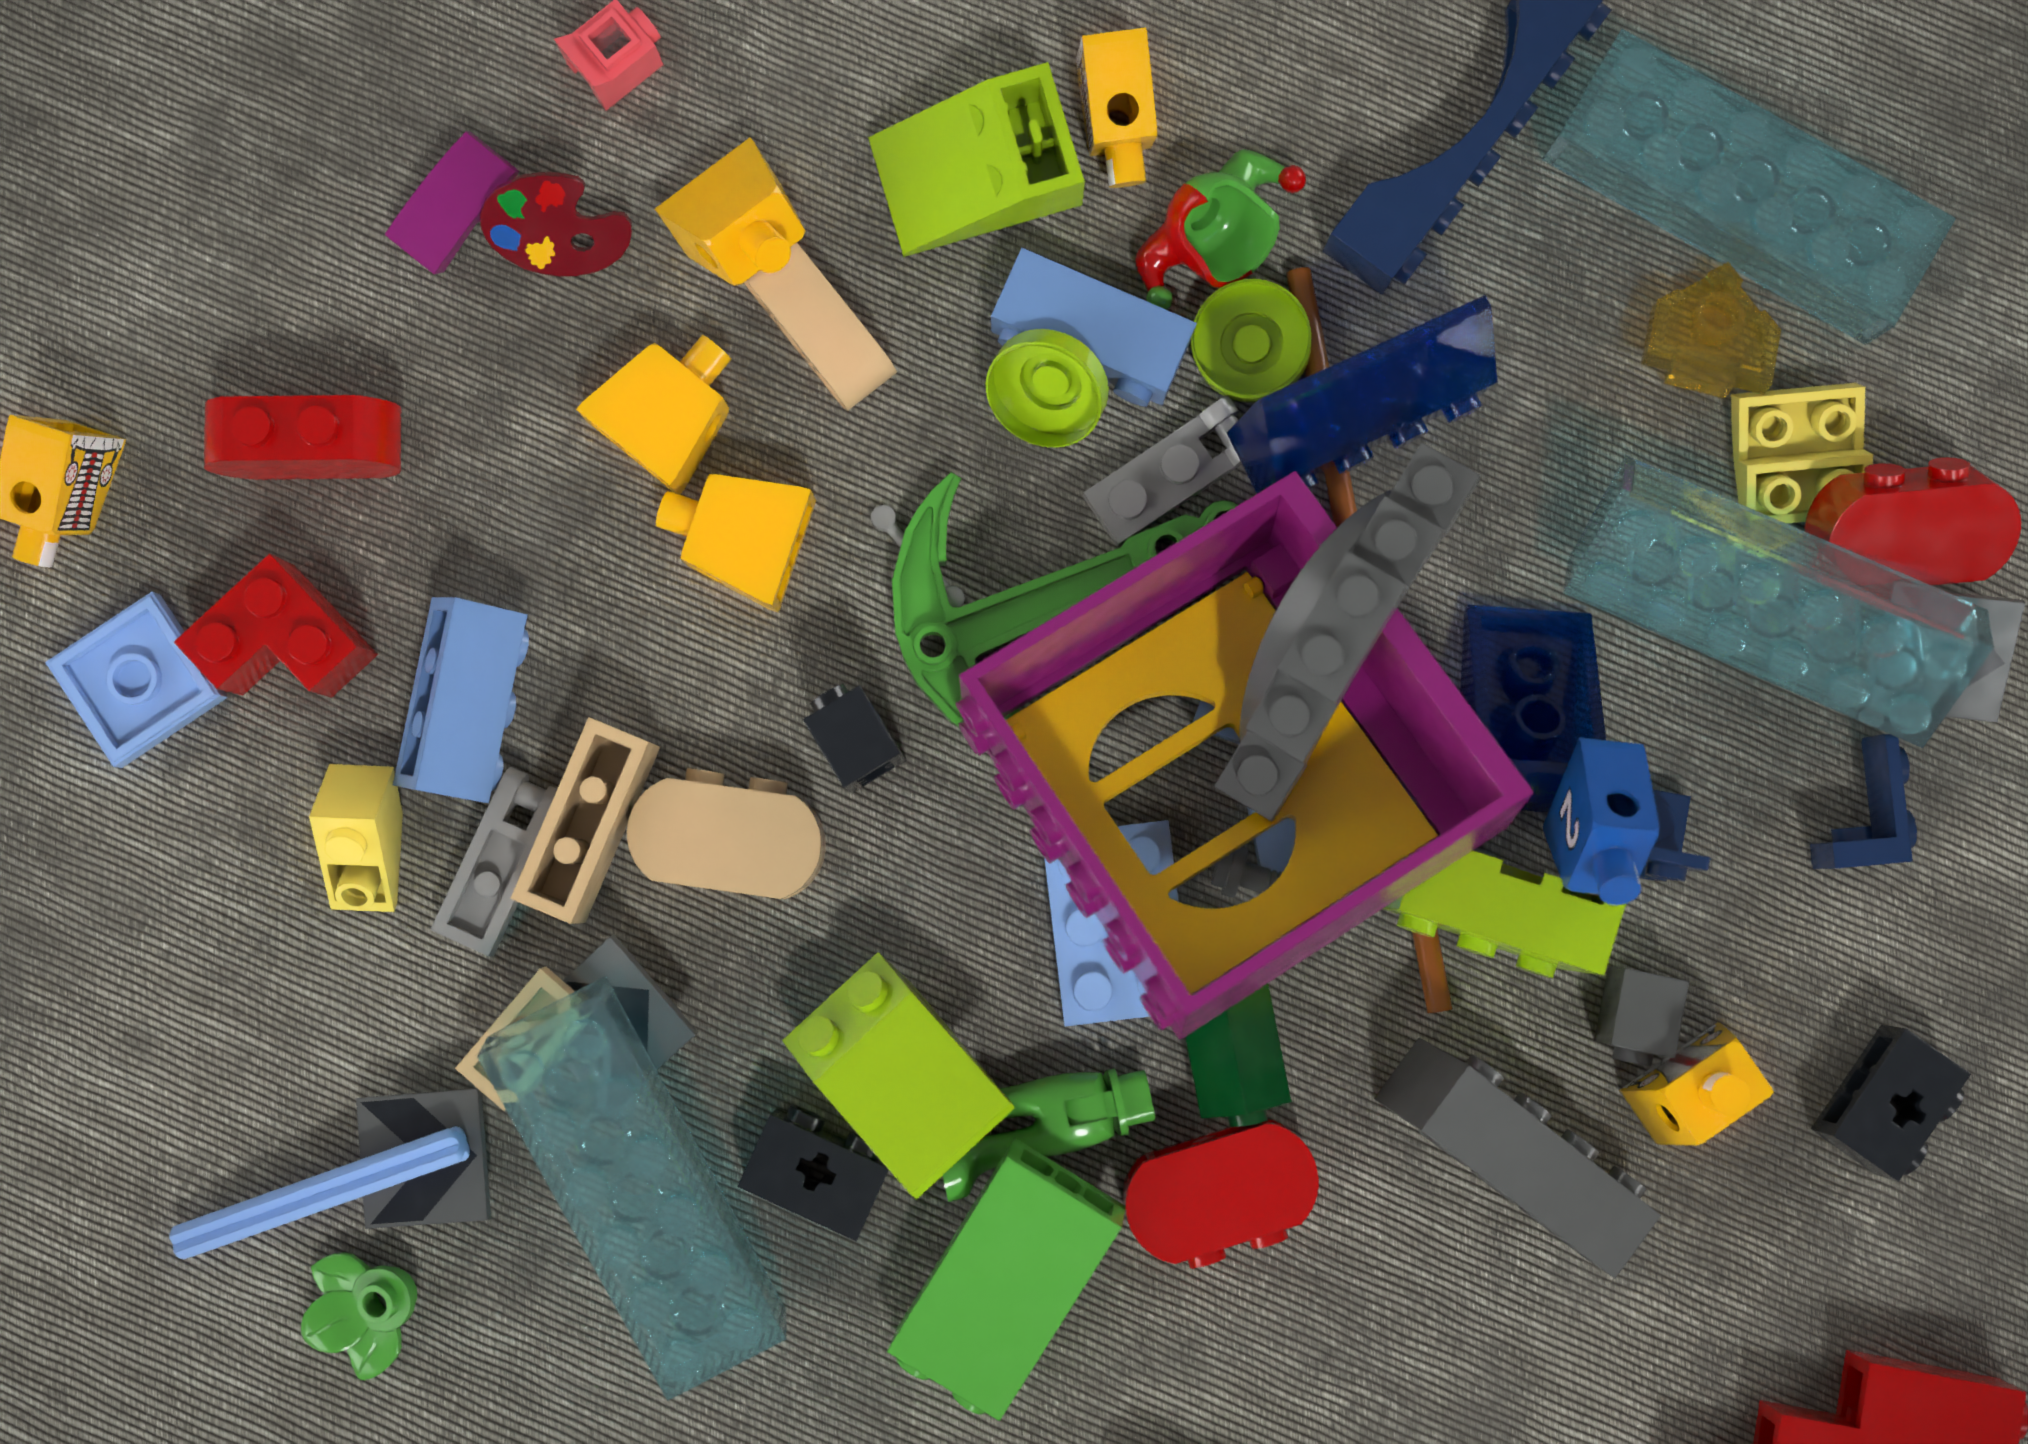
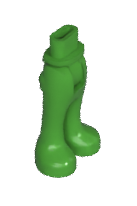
M1115 1068L1106 1070L1104 1075L1099 1072L1062 1073L1000 1088L1016 1107L1004 1119L1032 1116L1035 1121L1032 1125L1025 1128L986 1135L943 1175L948 1202L961 1200L970 1195L978 1177L986 1171L996 1168L1014 1138L1045 1157L1080 1151L1102 1143L1115 1136V1131L1120 1136L1128 1135V1126L1155 1121V1113L1145 1070L1117 1075Z

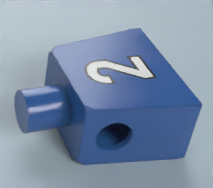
M1589 738L1578 739L1542 826L1563 886L1570 891L1599 894L1601 900L1610 905L1627 904L1639 896L1641 892L1639 877L1659 833V821L1644 744Z

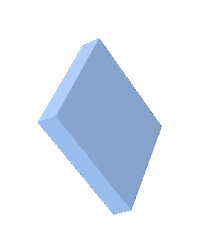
M150 592L45 662L112 766L117 768H123L228 698L225 692L216 689L174 644V641L185 631L162 596L155 592Z

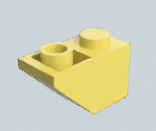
M329 764L309 819L332 910L395 912L398 901L403 811L398 786H393L394 767Z

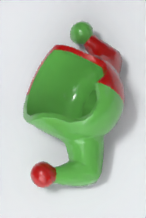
M1242 149L1236 152L1219 172L1204 173L1185 182L1172 197L1164 224L1143 243L1135 257L1137 271L1148 291L1146 296L1147 302L1165 310L1171 307L1172 293L1164 287V274L1174 266L1186 265L1197 276L1217 288L1235 281L1244 280L1250 276L1267 258L1275 245L1280 229L1279 216L1254 191L1255 187L1267 183H1277L1287 193H1297L1306 184V175L1302 168L1296 165L1284 167L1260 153Z

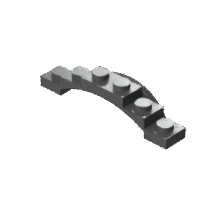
M1421 442L1395 487L1378 495L1359 508L1317 549L1288 589L1261 641L1243 698L1239 746L1216 782L1215 788L1274 822L1308 766L1307 762L1367 655L1442 538L1446 537L1481 480L1480 474Z

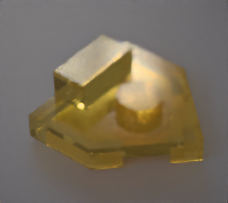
M1728 261L1708 272L1701 280L1682 290L1676 289L1656 301L1650 312L1641 364L1666 370L1664 384L1724 399L1733 387L1765 395L1773 384L1781 329L1766 310L1760 312L1741 287L1743 283L1742 278Z

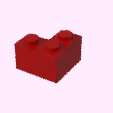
M270 553L174 641V644L216 689L242 696L281 661L308 691L332 698L378 655L294 564Z

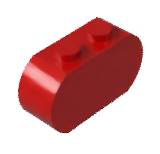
M359 395L222 396L212 398L205 402L204 469L218 475L254 480L392 477L401 472V407L387 400Z
M1952 457L1932 459L1928 462V467L1905 469L1895 464L1879 463L1866 466L1864 473L1839 475L1827 483L1816 495L1810 505L1805 522L1806 541L1814 557L1843 585L1857 593L1889 590V587L1910 588L1984 581L2006 564L2015 551L2021 533L2020 510L2011 494L1970 465L1968 461Z
M1268 1118L1267 1121L1241 1127H1227L1139 1155L1126 1175L1122 1200L1125 1205V1215L1130 1229L1136 1240L1146 1251L1168 1263L1178 1264L1188 1261L1189 1268H1200L1225 1259L1227 1257L1225 1248L1249 1241L1252 1249H1258L1286 1240L1288 1238L1286 1229L1301 1225L1312 1211L1318 1195L1319 1176L1314 1157L1306 1144L1286 1126Z

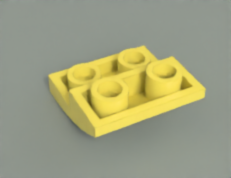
M1858 383L1731 394L1733 460L1742 525L1745 527L1806 522L1810 505L1827 483L1839 475L1864 473L1865 467L1873 464V454L1864 450L1865 386Z

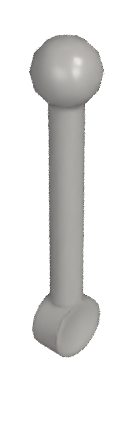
M887 505L875 507L871 513L872 525L878 531H887L901 548L904 532L896 524L894 510ZM943 578L949 604L952 607H961L965 600L963 591L959 587L950 586Z

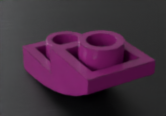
M466 131L422 181L384 235L434 275L444 273L476 223L480 222V214L485 199L497 186L514 179L520 171L471 131Z

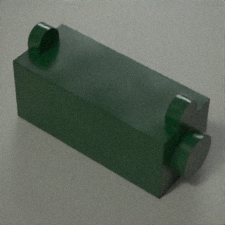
M1268 983L1185 1036L1201 1118L1228 1117L1230 1127L1248 1126L1267 1121L1266 1109L1292 1102Z

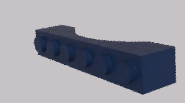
M1510 0L1505 9L1506 44L1502 72L1490 107L1485 115L1458 143L1433 161L1400 176L1369 183L1332 231L1323 248V252L1381 295H1383L1394 279L1405 285L1427 256V253L1418 248L1431 230L1440 236L1444 234L1464 207V204L1456 199L1457 195L1468 181L1477 187L1482 184L1501 158V155L1493 150L1494 146L1505 132L1513 138L1519 135L1538 109V106L1530 101L1531 97L1541 84H1544L1551 90L1556 86L1575 60V57L1566 52L1578 35L1589 42L1612 9L1603 3L1604 0Z

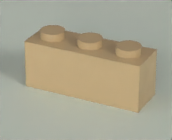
M588 717L510 899L569 924L586 923L628 825L630 813L639 799L660 746Z

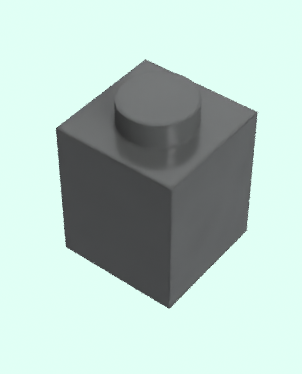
M1608 966L1594 1041L1614 1046L1612 1058L1652 1067L1654 1054L1675 1059L1689 981Z

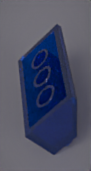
M1486 295L1479 297L1259 399L1227 432L1256 493L1258 494L1294 471L1297 472L1310 490L1319 484L1315 475L1332 466H1336L1340 475L1347 473L1373 459L1374 455L1371 448L1390 440L1393 448L1397 449L1428 433L1429 430L1425 423L1444 414L1449 424L1481 408L1483 405L1479 396L1498 382L1492 307Z

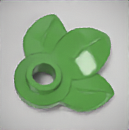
M346 1252L328 1255L311 1266L313 1278L318 1288L323 1292V1295L315 1300L303 1315L301 1322L302 1338L312 1348L321 1352L338 1353L347 1350L358 1379H372L394 1363L401 1352L402 1337L400 1327L413 1314L417 1301L415 1282L406 1271L397 1267L382 1265L371 1268L354 1254ZM377 1293L384 1297L386 1308L380 1303Z

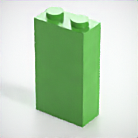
M1014 1138L899 1323L887 1352L896 1357L901 1368L910 1375L922 1380L930 1378L951 1391L954 1399L968 1411L975 1414L986 1413L1000 1422L1121 1230L1125 1205Z

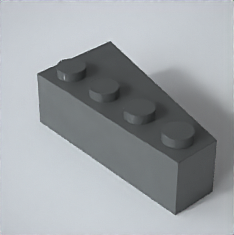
M1418 1038L1374 1099L1389 1111L1419 1129L1418 1133L1465 1167L1468 1166L1472 1169L1471 1173L1506 1199L1519 1205L1518 1208L1586 1260L1616 1279L1661 1216L1640 1199L1647 1189L1616 1166H1613L1609 1173H1606L1594 1163V1160L1600 1154L1597 1149L1569 1129H1566L1561 1137L1546 1126L1552 1117L1546 1109L1522 1092H1519L1514 1100L1498 1088L1504 1077L1475 1055L1471 1054L1464 1063L1427 1041Z

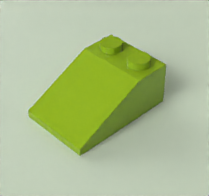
M879 952L782 1040L813 1083L915 1199H918L1016 1108L916 987Z

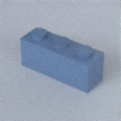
M1022 247L991 315V332L1000 335L997 341L1002 346L1013 336L1033 329L1055 330L1081 341L1099 359L1106 373L1108 383L1115 385L1113 392L1130 403L1144 407L1148 406L1149 401L1161 406L1163 405L1197 324Z
M456 597L431 598L393 786L489 804L491 791L497 788L503 773V758L499 751L504 729L510 725L515 714L516 696L512 692L516 668L522 664L528 650L529 635L527 630H525L528 614Z

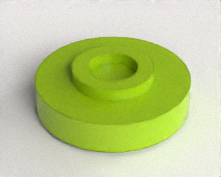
M1244 279L1229 283L1208 297L1195 317L1194 322L1197 324L1191 337V349L1197 369L1211 388L1223 396L1228 395L1232 400L1261 402L1275 398L1297 382L1308 364L1312 343L1308 316L1298 299L1287 289L1276 283L1261 279Z
M1033 329L1013 336L1001 347L991 363L986 376V395L996 418L1013 435L1037 446L1050 448L1065 447L1083 440L1097 425L1108 401V380L1099 359L1081 341L1055 330Z

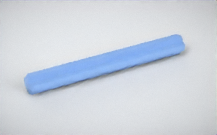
M457 1126L444 1129L175 1225L169 1233V1239L173 1244V1252L176 1257L187 1259L462 1162L469 1157L470 1147L466 1141L463 1129Z

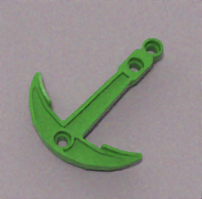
M951 472L932 489L917 508L904 532L894 570L892 592L895 635L903 660L918 688L952 725L959 728V722L963 721L956 706V702L962 699L959 675L973 667L979 657L1016 641L1156 556L1155 544L1158 540L1166 538L1177 543L1212 522L1216 516L1223 515L1238 505L1231 501H1216L1207 506L1199 518L1186 514L1127 538L1120 548L967 605L952 607L948 601L940 569L941 566H946L947 524L953 499L961 482V478ZM928 635L939 636L945 643L944 652L937 657L926 656L920 648L923 638ZM1019 709L1015 710V711L1012 712L1011 714H1009V715H1007L1006 717H1004V719H1005V720L1008 719L1009 717H1011L1012 715L1016 714V713L1019 712L1020 710H1019Z

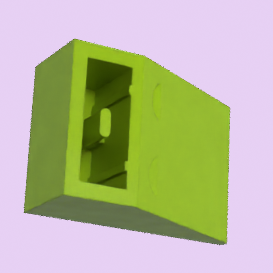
M1049 62L987 79L868 137L903 257L1083 205L1085 181Z

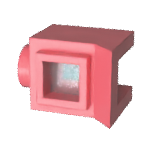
M613 0L572 34L554 39L567 65L575 74L579 71L589 83L598 102L606 111L663 66L661 57L654 44L661 38L655 26L639 7L628 13L618 0Z

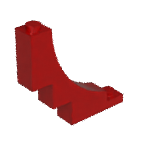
M1846 1350L1836 1414L1760 1400L1753 1444H2019V1440L2024 1438L2028 1430V1406L2025 1402L2026 1391L1997 1377Z

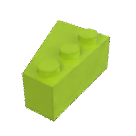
M1472 850L1383 909L1400 915L1396 925L1400 928L1434 938L1436 930L1439 928L1459 935L1456 946L1461 949L1489 958H1494L1496 949H1500L1518 956L1515 967L1553 979L1556 969L1597 975L1605 974L1626 904H1607L1601 900L1599 895L1570 891L1563 886L1559 877L1544 873V876L1541 877L1506 865L1502 859Z

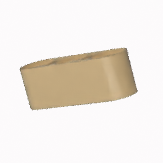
M797 242L790 247L791 256L783 269L775 273H765L760 270L744 283L831 395L847 412L897 372L878 343Z

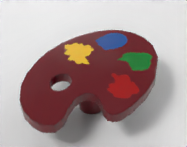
M556 172L523 174L497 186L485 199L480 214V224L485 239L502 257L523 269L559 277H573L595 273L609 267L620 259L630 244L632 222L625 212L612 211L597 216L580 214L577 211L576 204L583 195L585 189L584 180L576 175ZM580 233L588 234L593 238L594 243L588 247H578L574 245L572 238Z

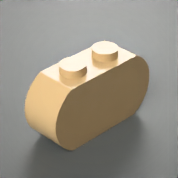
M687 768L685 780L663 779L649 787L635 803L627 825L628 847L637 867L651 881L776 899H788L803 891L813 882L824 862L826 837L823 825L816 812L807 802L797 796L786 795L788 787L786 782L750 777L748 789L723 786L725 777L723 773Z

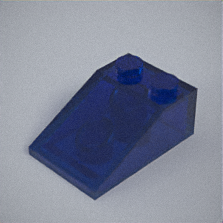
M1467 604L1464 611L1460 693L1533 790V794L1520 811L1549 812L1578 739L1606 740L1592 614Z

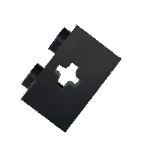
M844 684L831 688L810 703L814 713L802 719L843 788L851 793L858 791L907 761L860 685L850 691Z
M1881 1025L1811 1130L1873 1174L1899 1182L1903 1175L1912 1173L1924 1160L1928 1151V1144L1925 1142L1938 1123L1950 1118L1961 1105L1964 1098L1962 1087L1971 1073L1908 1029ZM1893 1095H1896L1894 1102L1901 1107L1896 1117V1109L1889 1104Z
M793 1104L790 1105L788 1112L776 1108L766 1122L737 1187L857 1242L889 1169L858 1133L850 1131L847 1138L843 1139L822 1129L826 1120L810 1110ZM820 1152L830 1157L827 1168L831 1172L836 1173V1177L825 1175L817 1183L808 1178L811 1168L803 1163L802 1159L812 1161Z

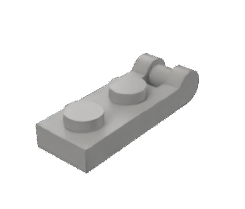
M1228 395L1210 405L1197 417L1083 492V498L1117 548L1123 545L1127 538L1141 533L1247 462L1264 448L1254 432L1247 434L1236 419L1235 415L1238 414L1239 410ZM1215 431L1227 449L1212 459L1200 440Z
M509 767L506 770L432 924L431 931L486 956L495 955L519 903L510 898L556 794L557 787L550 785L547 789H544L529 782L528 774L513 767ZM517 805L534 812L527 829L508 821Z

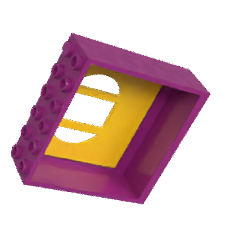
M1296 471L959 675L962 699L956 702V706L963 718V721L959 722L958 725L964 738L975 754L980 756L987 751L999 772L993 777L1001 794L1012 809L1015 810L1023 805L1034 824V827L1029 832L1037 848L1048 863L1051 864L1059 859L1067 871L1071 881L1065 884L1076 907L1085 918H1089L1093 914L1097 916L1108 935L1102 942L1110 958L1123 974L1133 970L1144 987L1145 993L1140 995V1000L1148 1015L1161 1031L1170 1026L1179 1040L1507 829L1533 794V790L1398 608H1396L1335 710L1307 762L1308 766L1274 822L1254 812L1160 873L1152 875L1147 871L1104 808V804L1224 728H1232L1239 736L1241 709L1247 681L1257 651L1272 617L1300 571L1323 542L1337 529V526ZM1244 570L1247 571L1243 575L1239 576L1238 578L1221 587L1217 591L1213 592L1212 594L1203 598L1199 602L1185 609L1181 613L1177 614L1168 621L1154 628L1150 632L1146 633L1137 640L1123 647L1119 651L1115 652L1106 659L1092 666L1088 670L1084 671L1075 678L1061 685L1057 689L1043 696L1039 700L1035 701L1026 708L1012 715L1008 719H1004V717L1011 714L1015 710L1019 709L1028 702L1032 701L1033 699L1042 695L1046 691L1060 684L1064 680L1073 676L1077 672L1081 671L1082 669L1091 665L1095 661L1109 654L1113 650L1117 649L1126 642L1140 635L1144 631L1148 630L1157 623L1171 616L1175 612L1189 605L1193 601L1197 600L1206 593L1220 586L1221 584L1233 578L1237 574L1241 573ZM1167 695L1191 697L1209 703L1214 707L1206 715L1098 782L1089 780L1090 757L1099 735L1106 725L1127 707L1145 699ZM1286 818L1294 820L1295 838L1290 860L1279 878L1259 896L1239 905L1217 909L1193 907L1169 897L1168 894L1172 890Z

